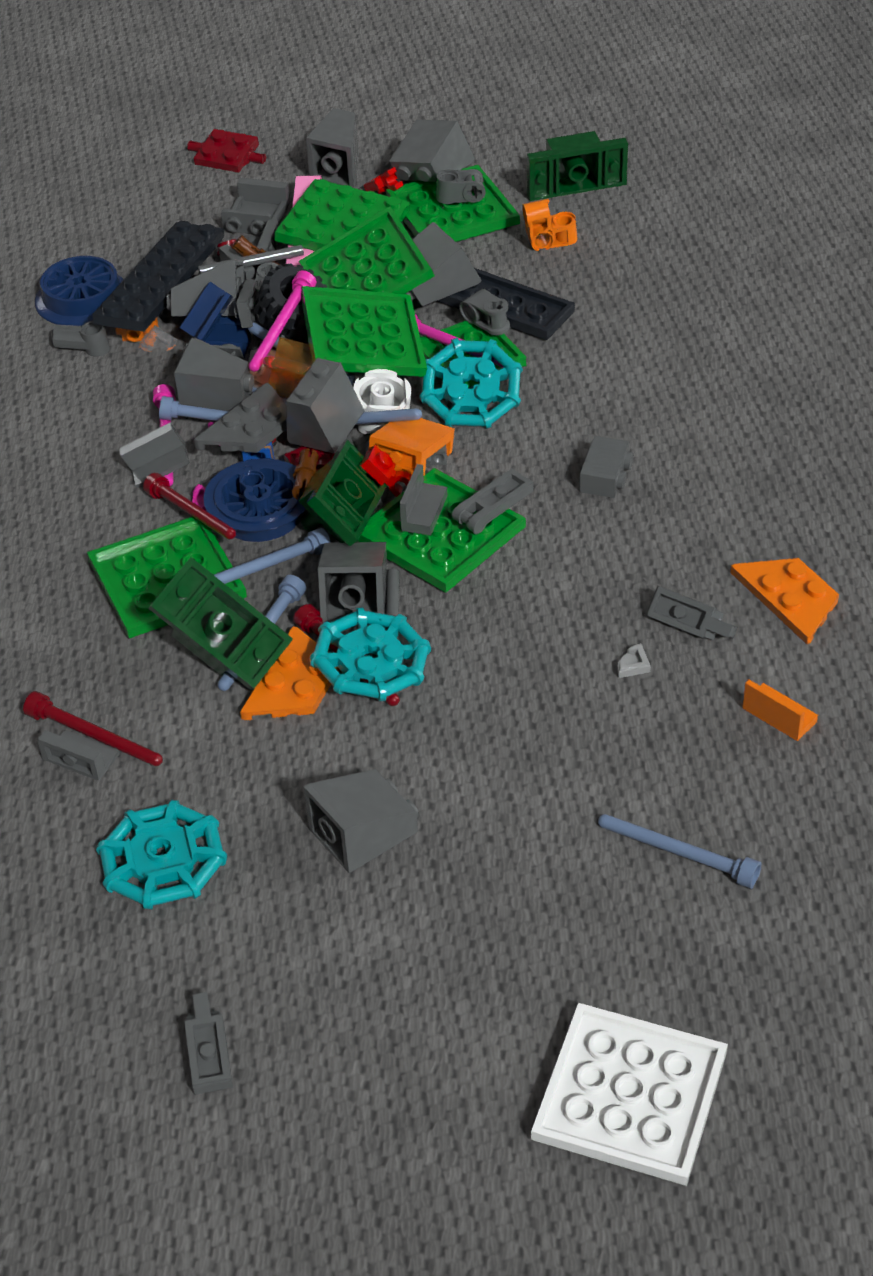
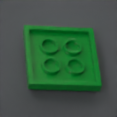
M467 321L440 330L465 341L495 340L497 345L515 362L520 363L522 367L526 366V356L505 334L491 335ZM420 337L425 359L432 358L447 346L428 337ZM463 352L464 357H475ZM455 354L442 363L441 366L447 368L450 362L456 359ZM495 365V368L497 370L503 369L502 367ZM469 380L464 384H467L469 388L479 383L475 382L474 380Z

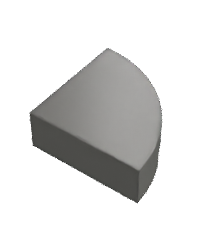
M641 643L628 648L627 653L618 661L617 672L619 678L650 672L651 666Z

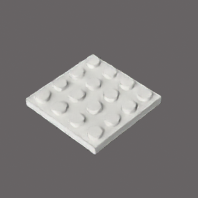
M578 1003L531 1130V1140L687 1186L727 1054L728 1044Z

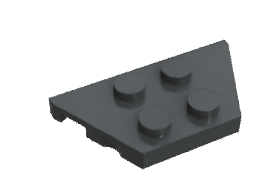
M265 383L194 439L195 448L205 450L206 445H220L221 451L233 452L240 450L258 453L287 429V405L273 387Z

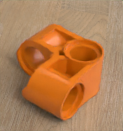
M549 199L522 204L526 232L535 251L576 243V216L571 212H560L550 215Z

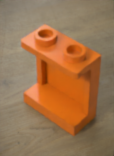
M423 418L412 421L389 422L370 435L369 449L376 445L381 451L386 452L396 464L394 468L396 471L403 470L412 475L416 465L421 464L423 465V474L425 475L427 458L445 445L447 456L452 453L455 428Z

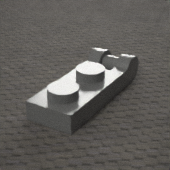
M510 469L459 504L454 509L452 518L459 524H467V528L470 531L479 534L484 530L487 523L534 491V482L514 469Z

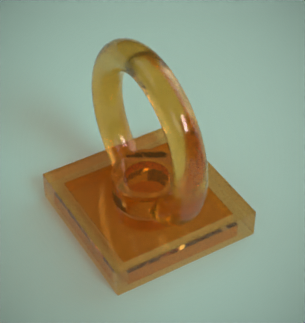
M279 337L275 356H265L262 361L265 367L271 369L268 384L273 387L280 397L284 398L290 397L313 364L309 344Z

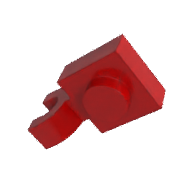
M393 167L365 183L363 187L366 191H377L378 194H381L386 189L395 191L404 186L402 181L398 182L396 180L397 176L395 173L397 170Z
M376 445L366 452L360 465L381 486L386 483L396 497L403 490V487L398 482H403L407 486L412 476L407 471H396L394 469L396 464L392 461V458L386 452L381 451Z

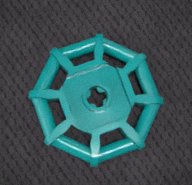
M454 338L451 339L449 345L432 358L425 359L427 372L423 377L422 393L419 397L422 403L427 404L445 421L446 426H483L488 429L510 409L518 407L521 402L519 388L520 374L523 368L520 363L515 362L497 345L495 340L465 341ZM463 352H480L483 355L482 357H464ZM455 354L456 359H453L447 368L441 366L442 363ZM492 356L504 367L503 369L497 370L494 363L491 361ZM435 376L443 379L442 388L434 389ZM509 379L508 392L500 391V381ZM474 380L479 384H475L474 389H469L468 385L464 383ZM440 400H449L453 404V408L449 410ZM492 401L493 403L496 401L500 402L489 412L486 410L487 405ZM461 412H478L479 415L460 414V413H461Z
M361 607L356 608V612L330 623L323 622L319 626V637L315 650L310 655V662L333 685L334 692L340 695L345 692L377 698L378 701H386V697L409 686H418L423 682V671L427 655L431 652V645L428 640L422 639L409 625L407 617L401 614L393 616L365 611ZM357 625V630L352 631L346 635L341 633L342 631ZM399 634H401L409 642V644L403 645L397 639ZM330 643L338 647L337 653H328ZM367 653H372V654H375V655H376V658H373V657L370 656V655H369V656H364V655L367 654ZM404 659H413L410 667L402 665ZM338 666L343 673L340 674L334 667ZM360 678L367 679L368 683L360 682Z
M170 800L169 804L133 811L130 809L126 811L121 822L105 840L98 843L96 849L101 857L105 877L103 886L110 893L115 891L142 904L144 909H153L155 905L188 897L196 899L201 896L202 888L218 868L226 864L228 858L227 853L223 851L218 831L219 821L213 815L206 816L181 805L179 800ZM180 819L192 825H185V828L178 826L177 821ZM133 829V831H135V836L133 837V839L130 841V839L128 838L126 841H123V839ZM205 836L208 847H197L195 839ZM164 847L165 851H168L164 855H155L159 848ZM126 856L127 864L117 868L115 857ZM196 862H204L203 866L192 878L190 873L193 871ZM135 877L145 884V889L127 881ZM177 880L181 882V885L157 890L158 885Z

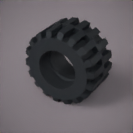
M286 264L285 267L278 265L275 270L271 269L268 272L255 299V312L260 315L258 319L261 324H266L268 331L293 291L292 280L297 272L304 270L314 275V271L311 269L305 270L301 265L294 267L293 264ZM314 275L317 281L315 287L327 288L326 284L321 283L323 279L320 276ZM301 300L279 337L284 335L286 339L290 340L293 337H296L298 340L303 339L305 335L308 337Z

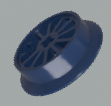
M76 256L61 260L51 265L41 276V288L35 297L36 311L42 318L54 324L82 326L87 322L93 321L92 314L124 279L117 274L113 264L103 258Z
M251 459L233 464L216 474L208 483L204 492V505L207 512L234 528L236 531L235 538L243 541L262 542L284 536L299 524L303 512L306 510L299 502L302 492H300L298 500L292 495L295 483L293 474L296 466L276 459Z

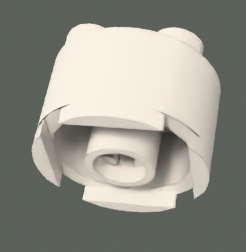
M370 370L365 373V377L360 380L358 378L354 383L353 388L365 410L364 412L410 409V383L405 378L404 381L398 378L397 373L392 370ZM389 422L357 425L361 433L371 434Z

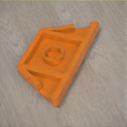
M799 558L731 565L730 573L806 644L811 643L819 626L822 627L826 621L827 614L838 603L839 594Z
M293 626L288 635L293 640L254 688L240 711L241 719L252 720V716L272 714V718L285 717L290 714L308 715L314 714L331 683L318 668H314L311 665L310 655L315 650L316 642L298 627ZM334 667L339 672V667Z

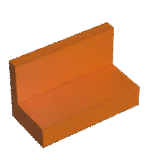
M750 679L745 683L743 709L794 740L798 741L817 723L818 714L765 683L758 685Z

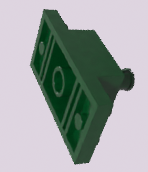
M592 131L546 139V151L527 154V196L529 200L534 201L627 185L628 142L626 138L600 141L596 132Z
M349 440L341 444L332 460L314 474L299 502L309 511L301 518V524L308 532L314 531L322 525L339 543L346 542L349 546H352L359 540L387 484L385 483L381 486L360 466L364 456Z
M192 557L189 558L149 607V610L174 629L171 636L220 675H223L225 671L229 672L251 691L293 640L292 637Z

